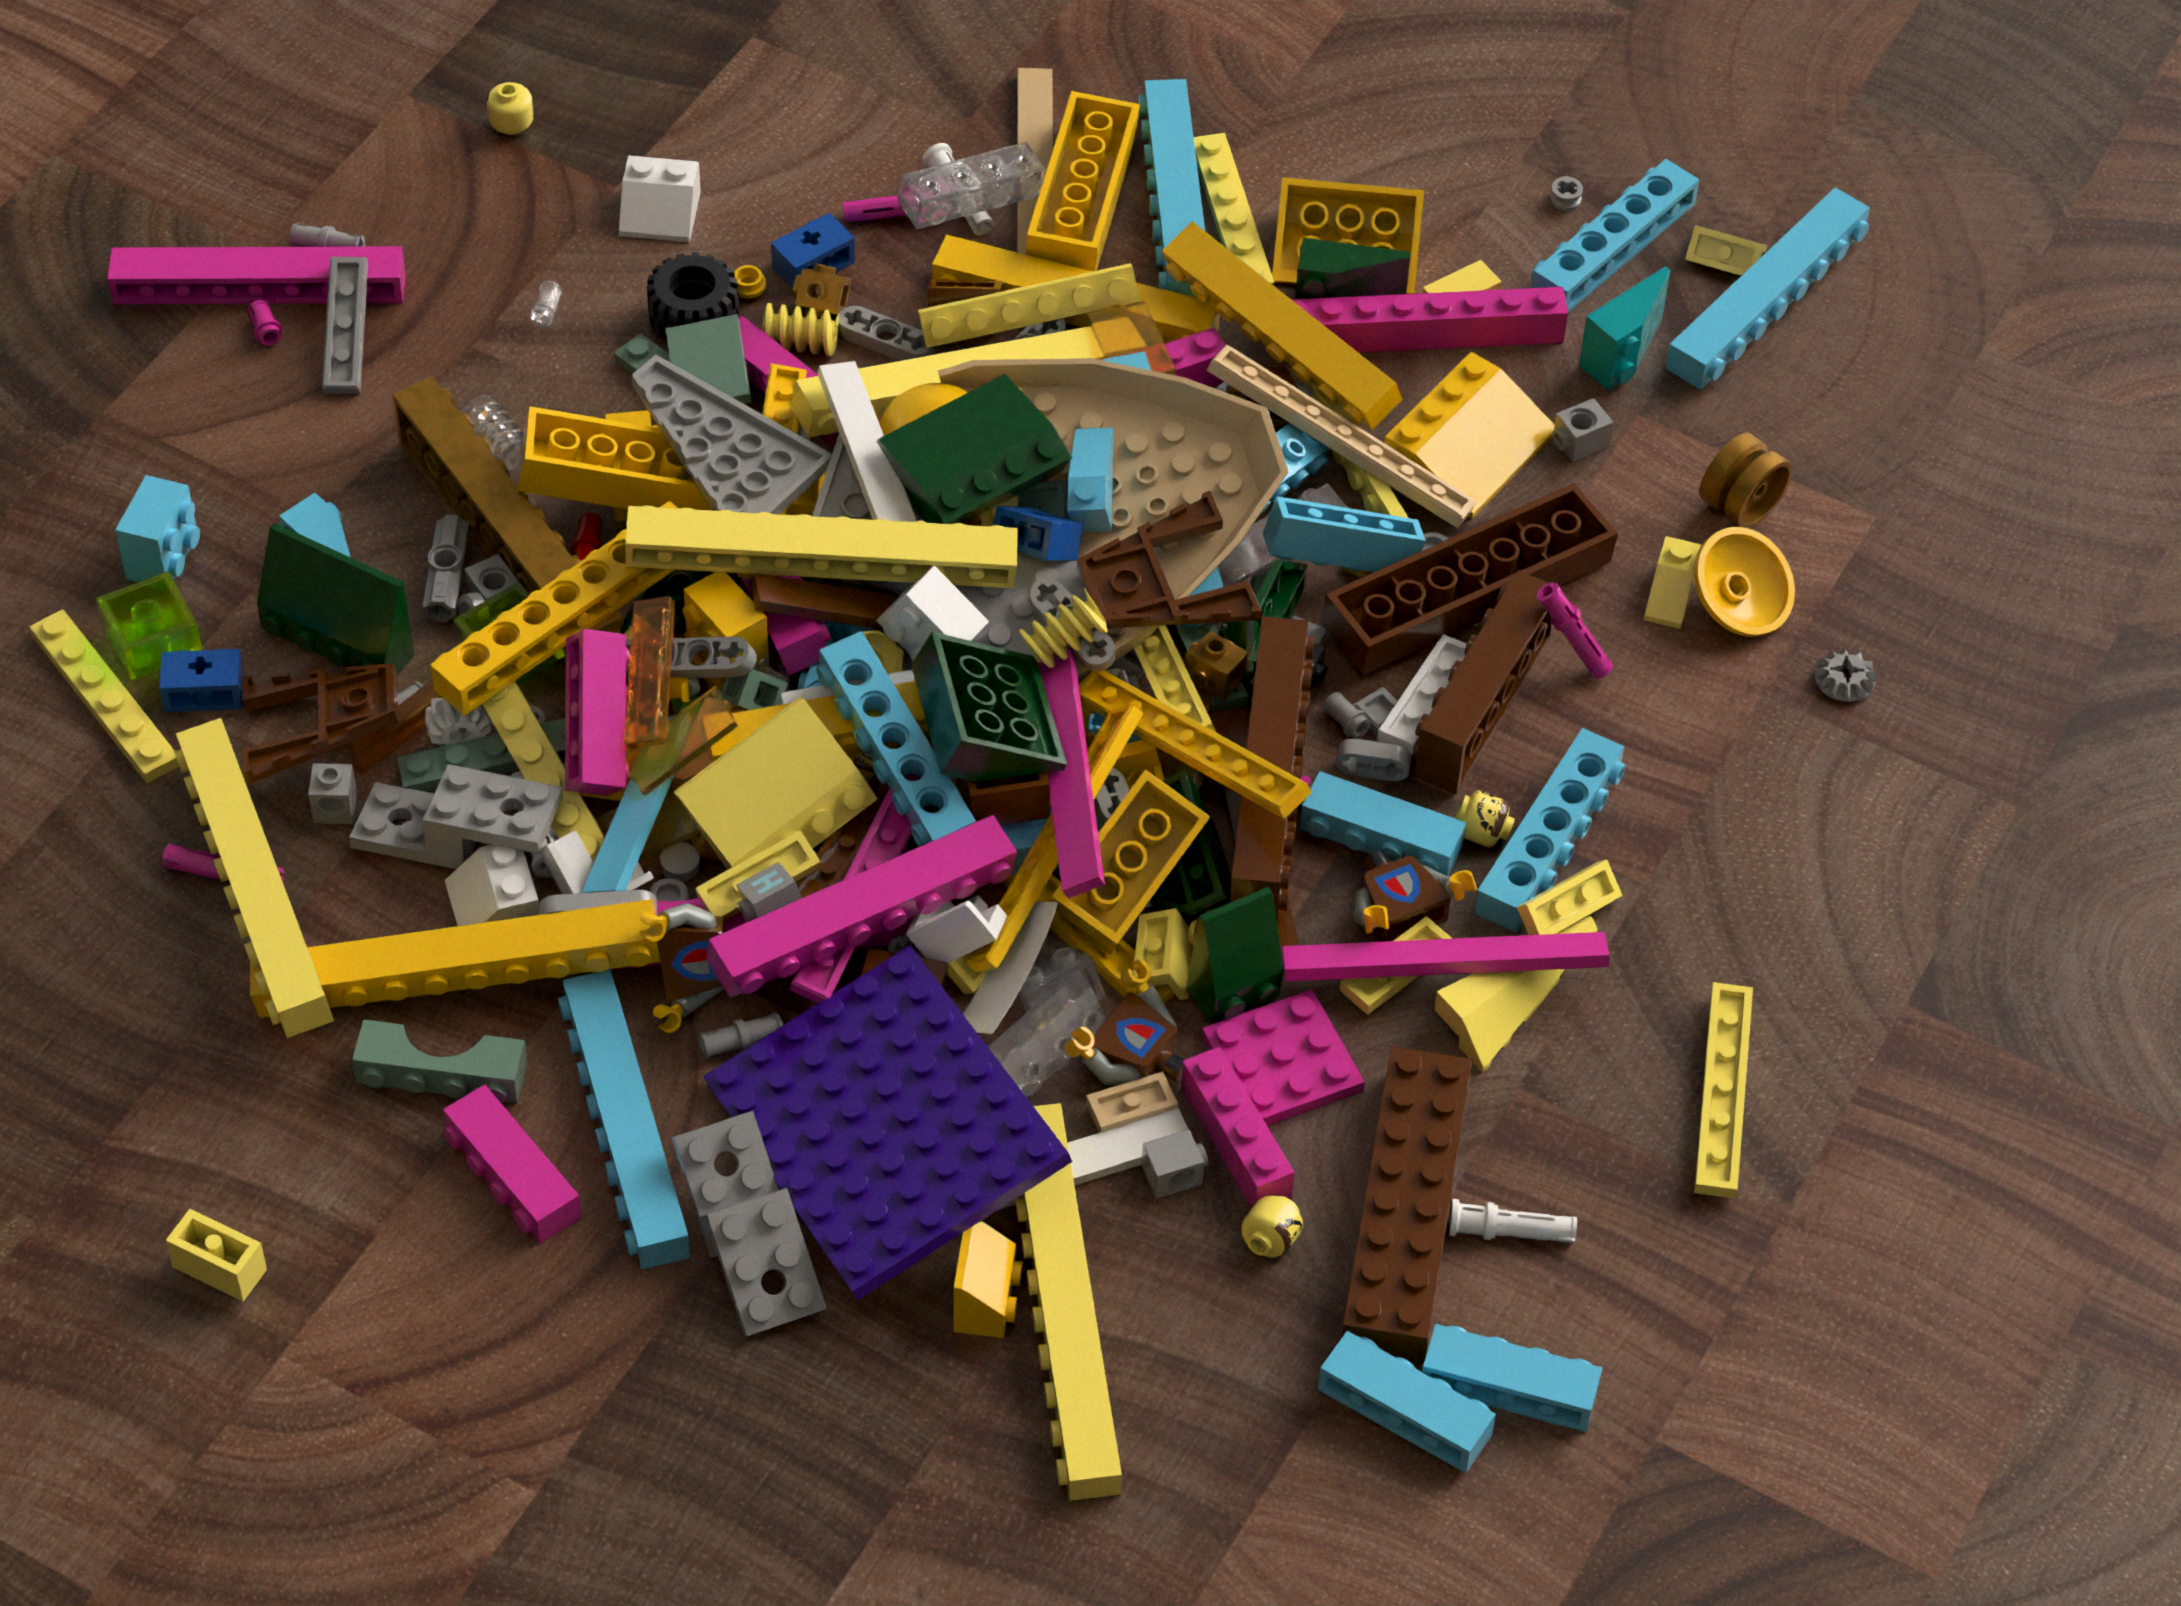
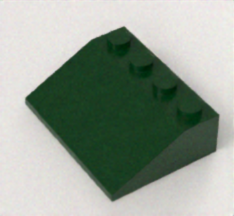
M1006 374L890 432L876 441L922 518L927 523L964 524L1061 473L1072 459V455L1053 424Z
M273 523L269 529L257 598L261 628L273 636H281L294 642L305 651H313L324 656L337 666L354 667L393 663L398 676L414 657L404 582L279 524Z
M936 632L930 633L911 667L940 774L951 778L979 782L1064 770L1067 762L1036 658L1031 655Z

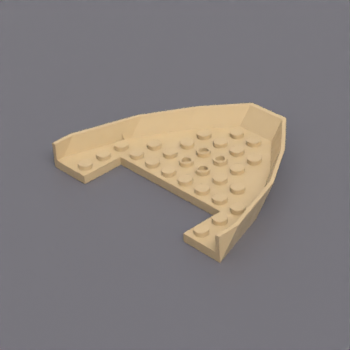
M1093 358L971 360L938 370L941 383L960 387L967 392L1006 374L1053 424L1070 454H1072L1075 429L1113 427L1112 531L1081 533L1078 558L1117 538L1121 541L1137 533L1139 526L1150 522L1152 525L1169 516L1170 510L1184 503L1188 506L1200 500L1203 493L1211 491L1223 519V528L1221 530L1154 547L1175 600L1190 596L1234 550L1289 473L1268 408L1185 377ZM1070 461L1061 473L1049 478V481L1068 480ZM1159 626L1108 628L1107 634L1112 639L1115 648L1114 662L1142 644ZM1085 639L1090 647V657L1098 655L1102 658L1105 656V646L1098 649ZM1075 656L1079 684L1092 671L1087 669Z

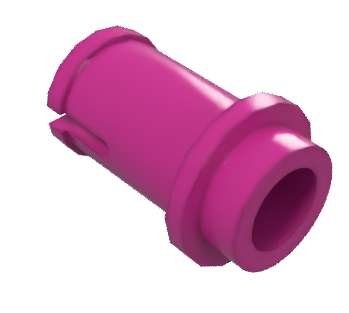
M258 300L250 304L252 308H247V314L253 323V335L256 341L266 346L276 344L281 338V324L274 320L271 308L266 301Z

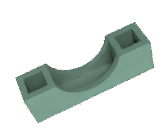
M364 1019L352 1058L356 1083L365 1084L369 1087L379 1088L384 1086L405 1089L412 1093L431 1092L445 1094L451 1098H462L485 1084L500 1103L516 1104L518 1103L528 1064L525 1040L484 1035L474 1047L462 1054L450 1057H436L416 1049L408 1040L403 1024Z

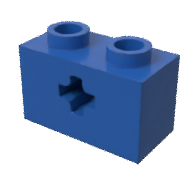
M829 212L772 242V269L792 289L797 275H801L802 269H814V264L836 268V273L855 263V238Z
M996 506L994 525L1018 528L1017 552L1046 561L1077 560L1083 522L1028 506Z
M240 649L162 652L159 689L164 712L243 709L242 677L245 676Z

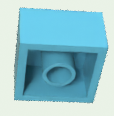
M145 475L115 529L126 580L168 590L174 578L181 575L185 565V558L190 549H194L197 546L200 537V529L196 527L194 517L195 504L191 502L188 485Z

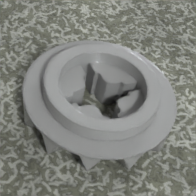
M1846 648L1839 654L1830 650L1825 658H1819L1815 669V681L1821 691L1829 697L1840 701L1851 702L1867 697L1873 691L1877 678V673L1873 671L1872 661H1864L1861 652L1856 655L1848 654ZM1843 668H1847L1849 674H1851L1848 683H1846V678H1844L1841 672Z

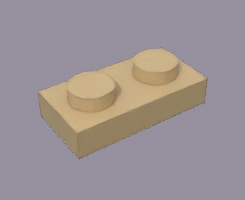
M1163 1071L1086 1095V1105L1099 1133L1178 1108V1102Z

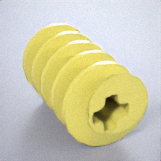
M767 303L763 316L762 331L777 343L780 341L781 346L787 351L792 348L795 342L796 350L799 353H804L809 344L812 354H818L823 346L826 356H832L838 343L840 315L838 314L835 321H832L829 310L825 309L821 319H817L815 308H810L807 316L802 317L800 306H796L792 316H789L786 305L783 304L778 314H774L772 303Z
M1085 588V602L1076 595H1073L1071 597L1072 610L1061 603L1058 605L1060 614L1058 619L1047 612L1045 613L1047 626L1043 627L1034 620L1031 622L1033 635H1029L1023 629L1019 630L1026 645L1039 663L1043 662L1049 668H1053L1055 666L1054 653L1063 660L1068 658L1066 645L1079 651L1081 650L1080 636L1092 643L1095 641L1093 628L1102 634L1108 632L1104 617Z

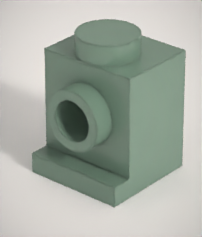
M752 669L744 676L726 677L718 701L745 711L781 705L780 693L786 691L788 683Z

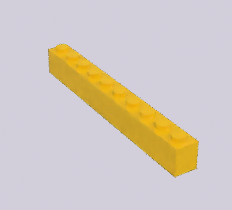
M653 899L307 947L329 1008L349 1005L361 1006L365 1003L385 1000L399 1001L407 997L428 994L441 995L449 991L482 989L486 986L507 983L520 984L528 980L549 977L562 978L571 974L604 972L608 969L628 966L641 967L649 963L660 962L657 941L651 942L640 934L641 930H646L651 926L640 921V915L645 911H650L657 916ZM250 963V997L259 1018L270 1017L265 1002L272 1000L271 994L262 996L254 974L262 970L261 966L252 967Z

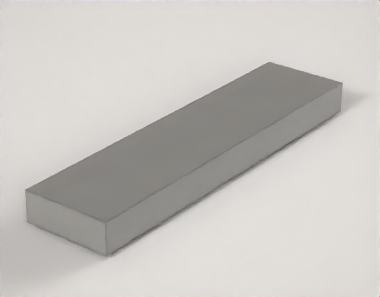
M330 257L322 380L324 394L361 393L368 278L367 257Z

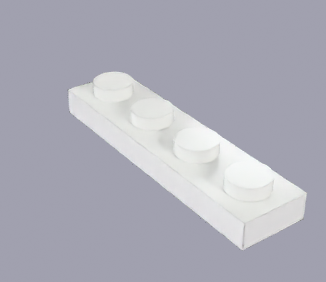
M1444 634L1441 636L1379 728L1377 741L1402 746L1411 755L1413 754L1419 740V736L1415 735L1417 724L1423 714L1429 715L1432 711V702L1437 690L1440 687L1446 688L1448 685V677L1456 660L1462 662L1466 656L1464 655L1466 643Z

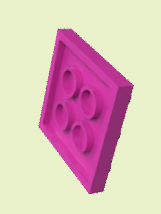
M1313 989L1202 1028V1039L1208 1050L1220 1046L1267 1126L1364 1091L1365 1081Z

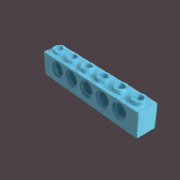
M1667 159L1657 167L1650 168L1633 187H1627L1618 200L1612 205H1606L1599 213V216L1589 224H1583L1573 238L1568 242H1562L1554 254L1545 261L1542 260L1536 264L1531 273V288L1563 287L1569 313L1695 205L1699 179Z
M859 631L820 649L819 666L816 667L817 676L823 687L826 689L830 687L836 696L835 705L840 716L844 720L849 719L855 728L853 734L859 748L863 752L868 750L873 758L872 766L878 780L882 784L887 782L892 790L891 798L897 812L901 816L906 814L912 826L910 829L916 844L921 847L975 823L976 820L950 777L940 774L934 750L863 632ZM850 679H859L864 683L858 686H854L847 683V681ZM870 710H876L881 712L883 715L879 717H870L866 714V712ZM887 742H897L902 747L890 749L884 744ZM913 773L920 776L921 779L909 781L903 776ZM933 805L939 808L940 811L928 813L922 808Z
M1584 728L1580 730L1477 890L1474 914L1515 933L1518 932L1523 921L1517 906L1553 887L1557 878L1556 870L1560 865L1565 867L1570 861L1575 848L1573 844L1577 837L1583 839L1586 836L1592 822L1591 815L1594 810L1600 812L1603 809L1609 795L1608 788L1611 784L1618 785L1626 768V764L1622 763L1624 746Z

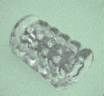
M481 395L472 399L461 411H465L468 415L473 430L477 435L482 434L486 438L492 455L496 459L501 458L504 461L509 473L520 468L524 432L520 430L515 421H512V417L504 411L503 406L499 402H494L489 395Z

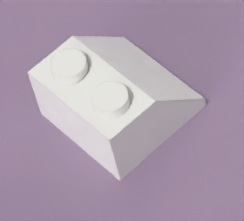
M628 155L622 181L619 236L690 243L701 193L699 162Z
M497 845L480 847L445 879L446 889L457 926L539 915L538 897L524 851Z

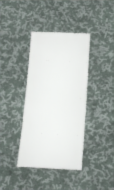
M1036 901L998 969L988 970L972 1001L963 1013L977 1033L993 1034L1011 1007L1038 956L1049 931L1058 902Z

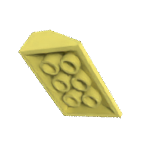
M801 696L674 791L727 870L799 830L813 849L877 800V797L860 771Z

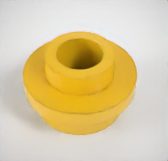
M744 265L735 270L738 297L755 298L765 291L766 278L759 268L753 265Z

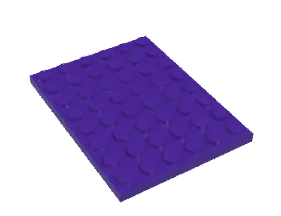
M910 945L832 994L830 998L819 1002L703 1076L708 1087L730 1118L753 1111L774 1173V1180L780 1190L788 1189L795 1212L857 1301L1073 1162L1063 1144Z

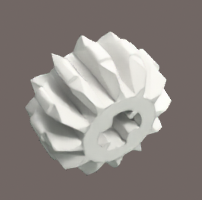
M444 698L431 699V706L425 709V723L428 736L432 743L439 744L440 747L485 737L492 732V720L483 704L465 716Z

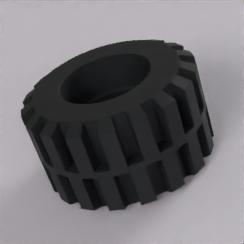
M692 252V255L686 256L684 253L677 254L675 259L667 258L663 260V266L656 265L653 269V275L648 277L646 288L649 322L659 338L665 337V342H667L666 328L735 314L739 317L738 284L732 268H727L726 262L721 259L715 261L712 255L700 256V253Z

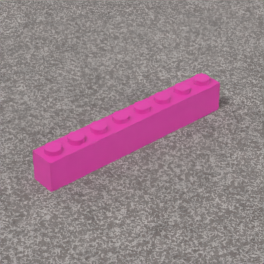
M402 246L127 247L111 249L107 280L112 304H251L258 300H263L267 303H327L330 257H367L366 303H403L406 271Z
M1563 287L1292 300L1358 353L1564 343L1568 318Z
M991 815L709 939L707 961L730 998L741 993H752L758 990L765 982L777 977H788L794 974L801 966L813 961H824L830 958L837 950L846 946H858L866 942L873 934L885 929L894 930L903 925L907 919L921 913L923 915L930 914L936 911L943 903L954 898H966L974 893L977 888L990 882L996 884L1004 881L1013 873L1017 850L994 815Z

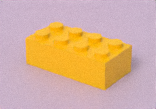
M1145 769L1098 833L1105 885L1068 899L1063 893L1060 884L1049 902H1058L1056 912L1112 952L1204 827L1210 816Z

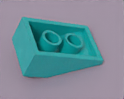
M1666 266L1586 316L1579 366L1608 391L1620 383H1626L1632 379L1662 321L1670 270Z

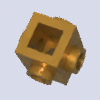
M814 264V269H802L801 275L796 276L793 285V296H797L795 305L806 307L805 314H808L810 308H815L817 317H822L825 309L829 310V313L839 314L847 306L852 278L835 275L836 268L821 264Z
M1209 631L1200 642L1195 641L1190 645L1184 660L1187 662L1186 669L1193 684L1197 688L1203 689L1224 701L1245 678L1248 652L1233 644L1230 640Z

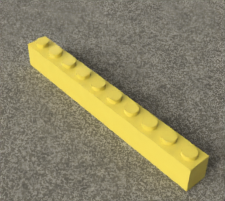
M1129 319L859 368L858 370L878 422H880L886 408L900 394L918 385L941 383L938 370L971 360L1067 358L1102 360L1147 350ZM815 376L796 380L791 409L807 437L839 432L819 377Z
M649 505L641 507L628 506L625 567L915 583L935 566L953 585L1014 588L1017 569L1018 528H1008L999 525L973 526L962 523L938 524L924 521L903 522L888 521L886 519H850L843 516L833 518L815 517L806 514L780 515L768 512L745 513L730 510L710 511L694 510L692 508H658Z
M218 718L176 733L181 749L174 751L181 772L190 771L191 776L185 777L184 781L191 800L199 798L201 801L193 806L201 827L210 826L211 830L203 833L211 855L219 852L221 856L213 861L221 882L230 881L231 885L224 887V891L231 910L239 908L241 911L240 914L234 915V919L241 938L250 936L251 942L244 944L252 967L261 966L262 970L254 974L262 996L271 994L272 1000L265 1002L273 1025L281 1023L286 1037L289 1038L333 1022L334 1019L222 719Z
M1061 1103L1033 1106L1069 1152ZM1070 1163L1022 1194V1197H1017L1015 1205L1018 1222H1026L1027 1233H1021L1023 1258H1031L1033 1270H1027L1028 1291L1030 1296L1037 1295L1039 1307H1032L1035 1333L1043 1332L1045 1343L1038 1345L1041 1371L1049 1370L1050 1382L1044 1383L1047 1409L1055 1408L1056 1420L1050 1421L1051 1440L1053 1447L1061 1446L1062 1459L1056 1460L1059 1486L1067 1485L1069 1501L1121 1495L1122 1473Z

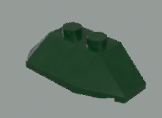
M1274 560L1251 578L1250 585L1261 608V619L1262 617L1291 619L1306 589L1308 564ZM1261 619L1223 622L1219 632L1220 636L1248 652L1245 678L1242 680V683L1249 695V684L1256 671Z
M1183 770L1162 782L1204 811L1210 818L1152 896L1150 903L1154 908L1163 910L1176 908L1179 913L1193 915L1226 899L1231 891L1232 877L1215 822L1189 774Z

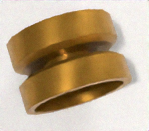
M1750 433L1740 434L1719 451L1706 469L1700 483V498L1715 510H1724L1726 518L1738 527L1749 529L1765 519L1785 494L1792 478V463L1777 452H1768L1766 444Z

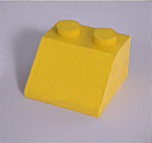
M982 1221L962 1234L954 1282V1332L1004 1338L1007 1322H1015L1017 1297H1011L1012 1286L1020 1287L1023 1261H1016V1244Z

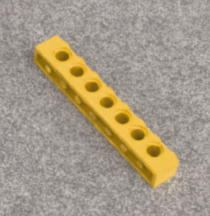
M670 501L659 507L679 509ZM626 529L622 530L613 540L600 549L590 552L585 559L569 570L562 571L556 579L540 590L530 593L524 601L509 611L501 613L492 623L480 631L469 635L464 642L451 651L441 654L435 662L430 664L433 688L457 711L465 716L565 647L567 637L583 628H592L675 569L625 567Z

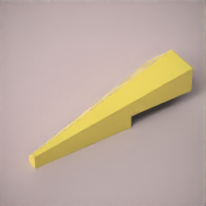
M1588 916L1556 934L1597 932L1598 929L1594 919ZM1565 969L1473 973L1438 990L1434 1010L1459 1036L1458 1047L1469 1059H1473L1472 1062L1481 1072H1484L1490 1067L1492 1059L1500 1049L1507 1046L1512 1034L1521 1023L1528 1020L1557 984L1560 975Z

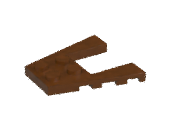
M1211 491L1203 493L1200 500L1188 506L1184 503L1170 510L1169 516L1152 525L1150 522L1139 526L1137 533L1121 541L1117 538L1077 559L1076 568L1083 586L1104 617L1107 629L1261 619V608L1249 580L1175 600L1154 551V547L1223 528V519Z
M393 663L346 667V673L327 675L325 669L311 670L309 677L290 678L288 672L271 674V680L254 681L252 675L242 677V701L247 712L318 695V730L242 748V774L246 784H252L399 723L398 680Z

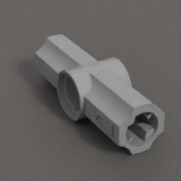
M445 514L444 518L437 520L433 546L428 553L429 571L422 611L424 616L431 618L434 622L447 623L448 620L456 617L460 589L465 583L464 564L470 524L468 521L461 519L459 515Z

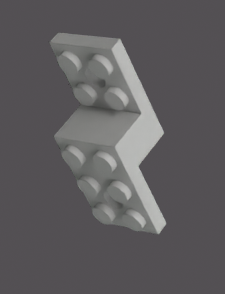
M450 764L447 765L435 794L375 782L350 834V848L457 869L472 855L477 842L539 854L562 801V787ZM511 809L520 811L516 813L514 816L503 814L505 811ZM398 819L408 820L402 825L392 824L393 821Z
M753 1111L672 1137L671 1139L710 1257L718 1256L744 1337L827 1309L788 1189L779 1190L773 1178L774 1173ZM727 1152L735 1158L737 1166L731 1176H722L715 1170L714 1160L719 1153ZM768 1270L777 1271L783 1277V1288L776 1295L766 1293L761 1285L762 1276Z

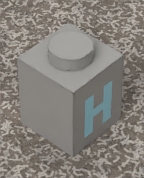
M779 862L736 885L742 901L738 902L737 905L746 922L802 899L795 880Z

